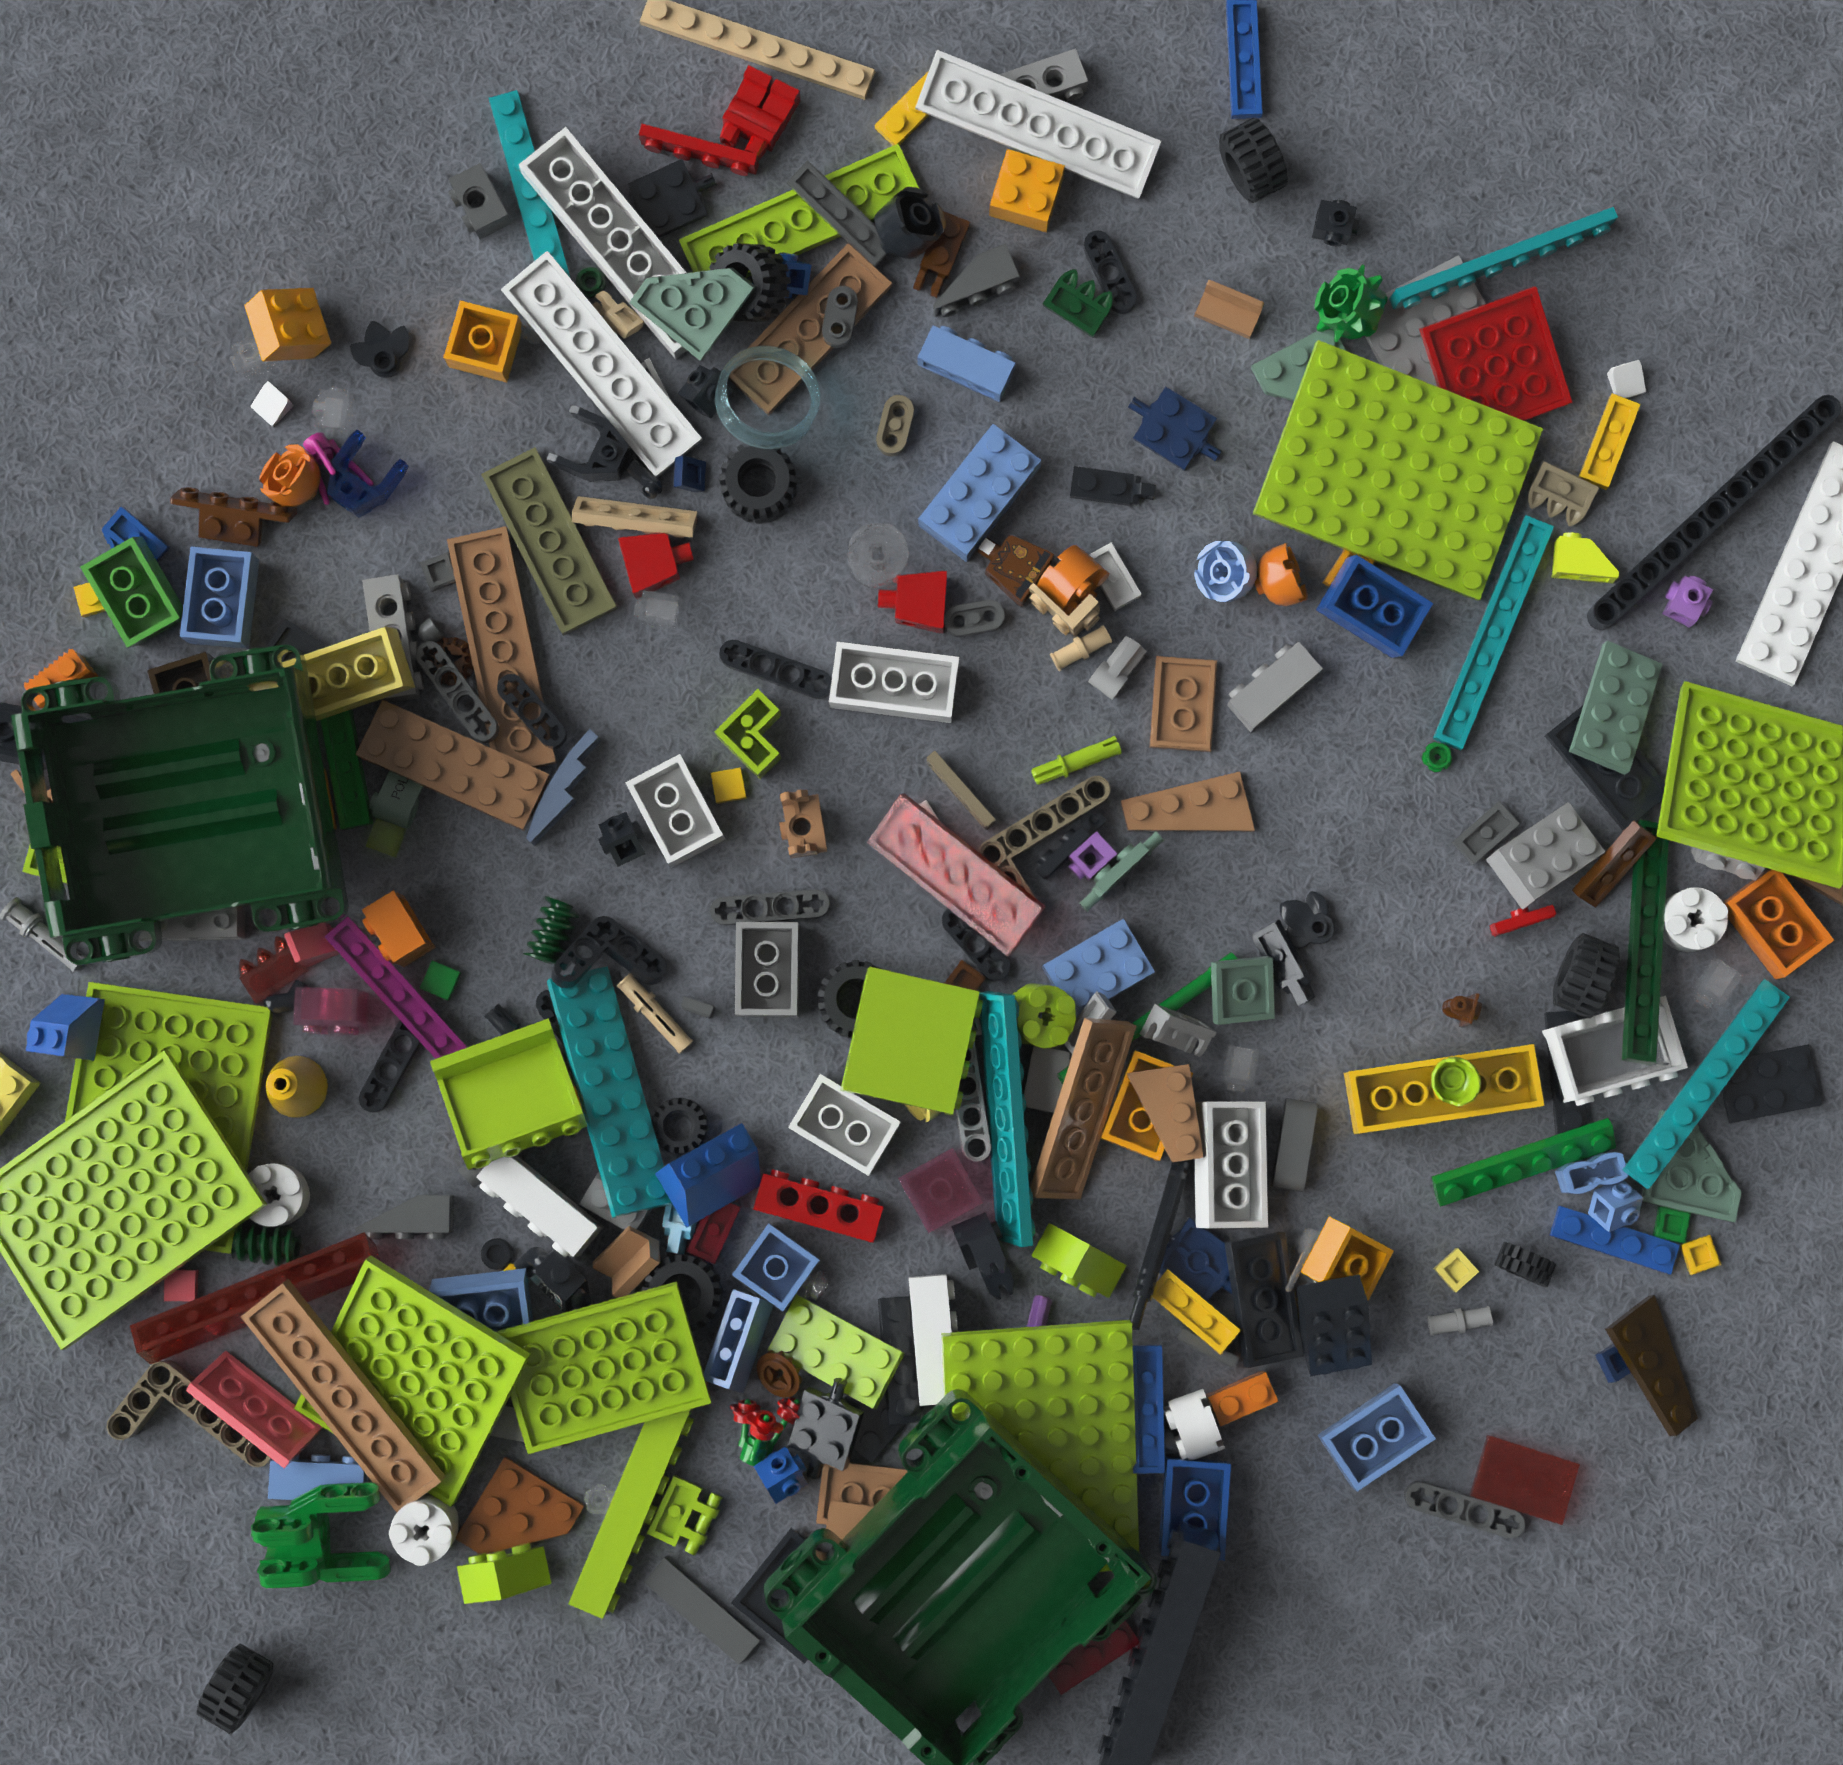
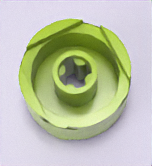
M1031 983L1012 994L1015 995V1000L1019 1005L1017 1031L1020 1033L1023 1044L1040 1048H1052L1065 1044L1068 1041L1075 1026L1076 1010L1074 999L1065 991L1055 986ZM1039 1012L1042 1013L1041 1019L1038 1018Z

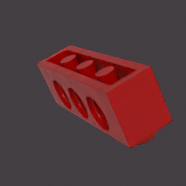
M774 1169L771 1170L770 1175L763 1173L753 1210L868 1242H875L884 1206L878 1205V1198L861 1194L860 1200L848 1197L849 1190L831 1186V1190L826 1191L818 1188L820 1182L801 1178V1182L797 1183L788 1180L790 1174ZM789 1187L794 1188L799 1196L797 1203L793 1206L785 1205L781 1199L782 1192ZM817 1196H823L828 1201L829 1207L823 1214H816L811 1208V1202ZM847 1204L856 1206L859 1211L858 1218L852 1223L844 1221L841 1217V1210Z

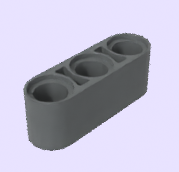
M1286 1098L1283 1105L1285 1114H1282L1278 1137L1280 1145L1277 1144L1273 1168L1275 1175H1272L1271 1186L1303 1192L1316 1121L1317 1103Z

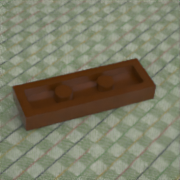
M1633 820L1609 849L1601 855L1600 859L1587 874L1580 879L1572 891L1580 899L1596 908L1657 837Z

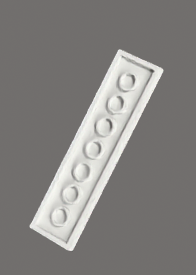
M937 50L915 109L1027 155L1065 165V170L1136 199L1140 198L1161 143L1160 140L940 50Z
M548 251L501 289L655 477H659L675 463V457L684 456L703 440Z
M1834 441L1830 444L1736 659V662L1790 686H1793L1798 678L1843 574V445Z

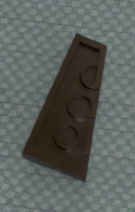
M1655 1295L1648 1296L1605 1328L1668 1435L1670 1437L1677 1436L1694 1423L1698 1417Z

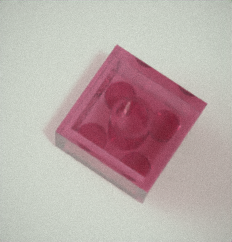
M295 987L293 1025L303 1027L302 1032L309 1034L327 1035L328 1029H334V1033H339L340 1035H359V1030H367L369 993L359 989Z
M953 1148L898 1178L928 1233L983 1203Z

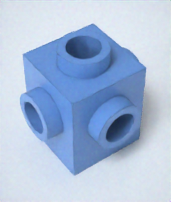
M1624 1180L1612 1185H1603L1594 1190L1588 1214L1608 1232H1611L1637 1221L1640 1216L1643 1197Z

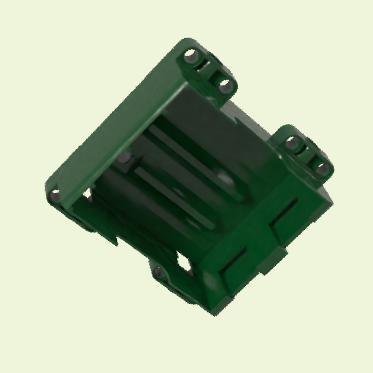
M291 645L252 648L237 653L216 657L210 664L211 681L200 682L197 687L122 700L120 699L117 685L103 677L66 680L51 685L33 687L23 693L21 697L22 713L12 715L11 720L26 804H23L29 841L31 849H35L50 938H62L66 958L71 963L76 965L98 962L106 963L153 953L162 944L160 921L251 906L255 925L262 931L271 932L316 926L320 923L340 920L347 914L349 904L316 729V717L304 654L299 649ZM287 652H294L296 656L295 664L292 667L284 668L282 665L283 655ZM230 662L234 668L233 674L229 678H222L219 673L220 667L224 663ZM275 681L280 687L254 691L249 685ZM105 684L108 688L107 697L98 700L95 696V690L99 685ZM42 694L45 698V705L41 710L36 711L33 707V700L37 695ZM88 713L91 714V718H95L69 723L63 719V716ZM43 754L45 755L53 803L48 801L44 779ZM59 849L62 852L70 900L67 899L66 889L62 881L57 852ZM332 897L337 899L340 904L338 913L333 916L329 915L325 910L326 901ZM267 909H273L277 914V921L271 927L267 926L263 921V914ZM143 931L149 932L152 937V943L148 948H143L139 944V935ZM80 942L86 943L89 947V954L85 959H81L76 953L77 945Z

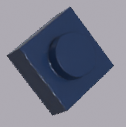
M687 456L675 457L674 487L691 492L705 491L706 461Z
M1614 1344L1595 1354L1608 1383L1617 1382L1631 1373Z

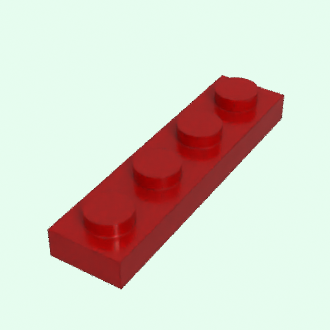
M641 124L638 134L640 142L644 145L645 149L651 152L661 153L662 150L669 151L678 159L689 161L690 158L702 160V164L711 168H719V165L729 167L733 173L741 176H747L748 173L756 175L759 166L758 154Z

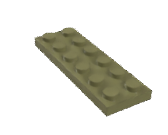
M536 447L481 474L563 636L618 609L574 522H572V518Z

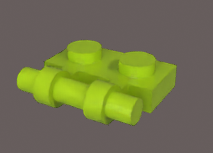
M674 1475L647 1534L674 1547L677 1545L680 1536L689 1539L685 1551L696 1555L700 1545H704L707 1540L706 1532L712 1519H716L720 1512L718 1506L722 1497L711 1492L707 1502L704 1503L698 1500L703 1489L702 1487ZM692 1510L701 1513L694 1529L686 1526Z

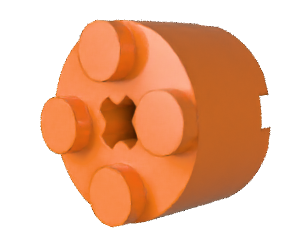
M1072 545L1057 557L1061 561L1054 568L1050 565L1037 584V587L1068 616L1089 594L1096 598L1097 593L1094 590L1102 585L1109 576V573L1077 545Z

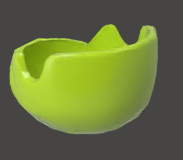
M1448 1057L1438 1062L1432 1071L1431 1087L1437 1097L1443 1102L1455 1106H1463L1474 1101L1480 1092L1481 1077L1471 1062L1459 1057Z

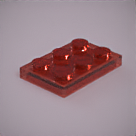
M1487 1435L1470 1496L1563 1525L1580 1464Z

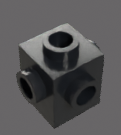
M1321 199L1312 238L1324 240V243L1330 246L1347 245L1350 237H1356L1360 222V218H1355L1357 207L1350 206V203L1344 200H1333L1331 202Z
M699 365L688 376L687 382L678 394L695 411L712 418L726 404L727 398L734 390L725 382L728 378L715 367L710 370Z
M627 812L618 816H612L605 822L598 824L603 835L598 838V841L605 855L611 853L617 867L646 854L640 841L641 838L645 837L637 820L631 822Z

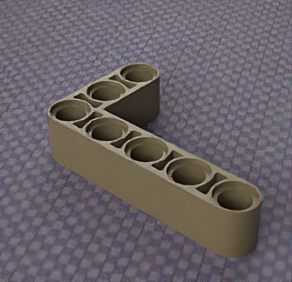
M1092 776L980 845L978 862L1009 913L1016 921H1031L1037 913L1038 903L1012 860L1079 820L1082 815L1093 808L1096 809L1103 805L1110 794V785L1105 778ZM1098 784L1103 788L1104 796L1094 799L1088 795L1087 788L1090 785ZM1066 800H1072L1078 805V811L1073 815H1067L1062 811L1061 804ZM1040 816H1046L1052 821V827L1047 831H1041L1036 827L1035 820ZM1014 832L1023 833L1026 837V843L1021 847L1012 846L1009 842V836ZM988 848L997 849L1000 853V859L995 863H988L983 859V852ZM1002 875H1013L1016 879V885L1012 889L1002 888L999 884V878ZM1018 901H1029L1033 907L1032 912L1026 916L1018 914L1015 909Z
M172 1360L153 1363L107 1421L106 1428L112 1438L125 1440L134 1437L142 1430L164 1400L167 1399L250 1466L262 1467L270 1464V1460H273L268 1455L265 1460L258 1459L255 1455L256 1446L244 1436L240 1441L233 1439L230 1433L232 1427L220 1417L215 1422L209 1420L206 1415L207 1407L194 1398L191 1402L185 1401L182 1391L185 1386H189L195 1377ZM162 1366L166 1367L170 1372V1379L167 1383L161 1382L158 1377V1371ZM142 1391L150 1396V1404L147 1408L142 1407L138 1401ZM122 1417H126L130 1421L131 1427L128 1433L122 1432L119 1428V1421Z

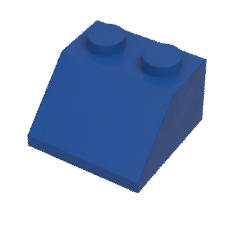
M61 994L31 1020L30 1029L27 1033L26 1051L94 1061L105 999Z

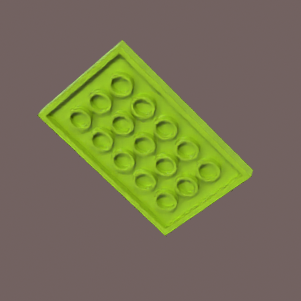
M677 1282L496 1332L531 1354L510 1395L528 1454L711 1404V1396Z

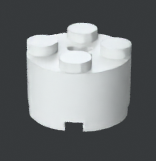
M1687 888L1673 894L1665 900L1664 941L1672 948L1682 952L1699 951L1714 945L1725 933L1728 922L1727 906L1716 894L1704 888ZM1691 914L1695 915L1694 920L1697 921V924L1693 926L1690 925L1691 919L1687 917Z
M265 1164L256 1167L248 1174L267 1203V1206L250 1217L254 1222L263 1226H284L296 1221L305 1213L310 1201V1191L304 1176L296 1168L284 1164ZM271 1190H277V1193L281 1195L279 1200H273V1197L270 1195Z
M1204 1389L1168 1401L1169 1405L1164 1407V1411L1171 1430L1178 1429L1179 1435L1174 1438L1182 1460L1188 1458L1189 1461L1225 1449Z
M424 1494L418 1500L407 1503L396 1513L390 1526L389 1538L394 1549L403 1559L417 1566L437 1561L444 1556L456 1540L459 1530L458 1512L454 1505L450 1507L431 1494ZM427 1525L429 1530L424 1532L420 1527Z

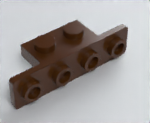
M193 487L179 489L170 499V504L199 509V538L255 547L261 544L262 519L289 523L297 515V508L281 506L276 502H258V499L254 497L232 498L224 492L201 493Z

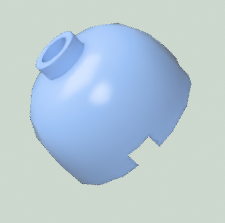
M1215 541L1206 545L1197 557V560L1200 561L1198 563V570H1195V580L1205 597L1219 602H1231L1244 597L1252 589L1257 578V565L1254 556L1247 547L1234 541Z

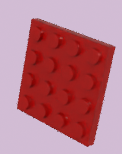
M1536 286L1419 328L1436 384L1439 388L1523 421L1573 403Z

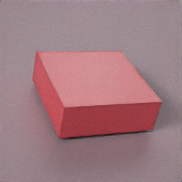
M176 1270L164 1279V1301H197L198 1270Z

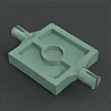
M1155 831L1143 844L1140 842L1134 847L1130 843L1117 855L1116 860L1118 863L1113 868L1108 864L1095 876L1093 881L1096 884L1092 891L1079 902L1081 907L1086 912H1089L1095 904L1104 899L1103 896L1147 855L1150 856L1151 852L1164 839Z

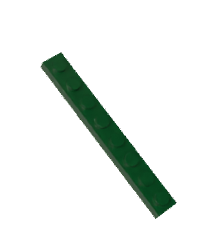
M1645 820L1637 822L1657 836L1659 823ZM1657 837L1633 865L1622 1061L1651 1066L1656 1063L1669 844V840Z

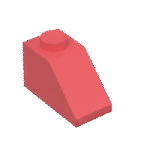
M320 923L316 926L301 928L284 934L295 963L310 967L339 954L324 937L333 929L330 924Z

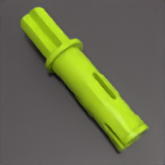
M1112 736L1063 757L1059 754L1057 759L1033 768L1031 770L1032 776L1037 785L1061 776L1067 778L1069 773L1120 755L1122 751L1117 738Z

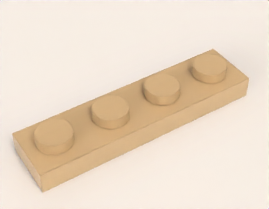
M578 496L572 510V522L581 523L585 526L612 527L615 530H637L646 534L667 533L677 538L693 537L697 523V511Z

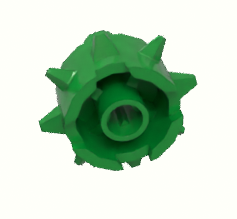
M1363 264L1358 271L1351 268L1338 270V274L1329 284L1324 282L1316 295L1314 307L1319 312L1320 318L1316 327L1317 331L1334 330V342L1336 343L1341 336L1350 340L1361 338L1362 336L1370 337L1377 331L1378 322L1384 313L1388 297L1379 287L1383 278L1381 275L1370 278L1364 276L1365 265Z

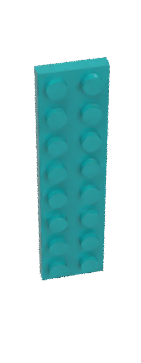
M608 966L588 970L579 982L571 988H561L553 982L552 978H549L547 980L548 989L612 1218L672 1204L655 1175L664 1167Z
M992 991L979 992V999L983 1000L980 1021L988 1129L991 1144L990 1156L995 1220L1003 1236L999 1240L1019 1247L1033 1246L1035 1224L1031 1218L1030 1205L1033 1203V1194L1028 1181L1031 1164L1026 1154L1028 1130L1024 1125L1023 1113L1026 1110V1100L1022 1094L1021 1086L1024 1070L1019 1058V1049L1021 1048L1022 1041L1020 1033L1017 1031L1019 1005L1015 1000V995Z

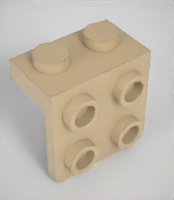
M1034 583L1029 587L1031 593L1029 598L1032 600V605L1043 615L1048 611L1053 616L1054 626L1065 636L1070 632L1076 637L1084 628L1089 631L1100 619L1098 616L1100 612L1099 602L1091 594L1068 616Z

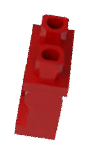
M748 65L743 75L744 79L722 117L723 128L720 134V142L735 148L740 137L749 141L744 151L758 154V160H760L767 150L772 152L775 143L780 138L801 102L800 90L778 79H775L773 83L772 76Z

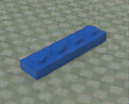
M1226 0L1231 119L1261 118L1262 95L1257 0Z
M1562 1206L1557 1208L1549 1235L1669 1275L1672 1273L1680 1246L1679 1244L1624 1226L1608 1232L1590 1215Z
M1133 1345L1136 1464L1133 1467V1473H1165L1162 1345Z

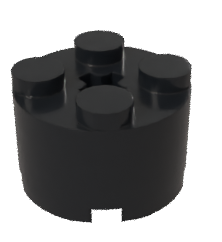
M906 187L875 214L874 220L877 233L881 239V248L887 254H895L905 259H915L933 245L946 228L944 213L937 202L932 204L926 198L929 194L924 190L916 187Z

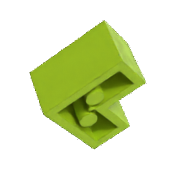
M757 689L714 733L759 779L782 759L780 753L762 736L782 716L781 712Z
M1050 1223L1047 1225L1031 1255L1042 1262L1039 1268L1054 1276L1061 1272V1280L1075 1288L1081 1283L1078 1289L1094 1298L1097 1293L1110 1298L1127 1266Z
M524 1543L511 1547L512 1553L509 1554L502 1550L490 1554L481 1553L469 1556V1563L457 1566L464 1604L503 1600L550 1585L551 1579L544 1546L531 1548L530 1543Z

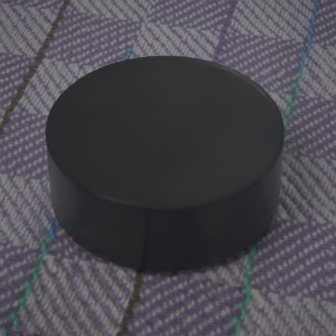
M491 1239L481 1249V1259L490 1269L498 1270L505 1268L510 1264L513 1257L512 1247L504 1239Z

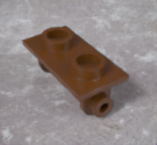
M1476 993L1468 997L1456 996L1448 999L1443 1003L1442 1011L1447 1017L1460 1020L1459 1027L1461 1028L1471 1025L1473 1020H1478L1481 1012L1482 1003L1478 1002L1480 994Z

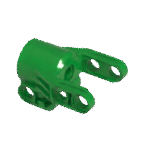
M370 1482L319 1485L291 1500L290 1505L260 1507L257 1510L255 1522L251 1525L253 1541L267 1547L264 1560H260V1565L257 1569L260 1585L264 1588L305 1587L315 1584L318 1580L327 1583L379 1580L388 1576L391 1572V1566L387 1555L378 1551L331 1554L328 1513L365 1511L380 1501L379 1486Z

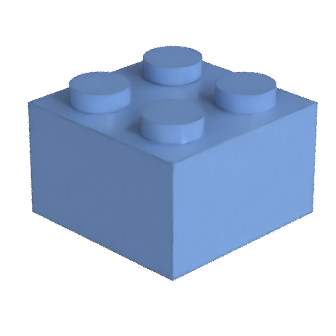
M768 1223L732 1275L781 1311H785L821 1259L776 1226Z

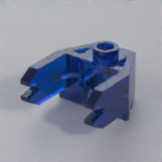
M356 429L332 460V466L336 474H330L327 494L338 505L360 518L377 506L384 505L390 495L405 476L409 466L405 461L399 459L389 470L382 482L372 487L350 473L349 463L359 451L366 438L362 432Z

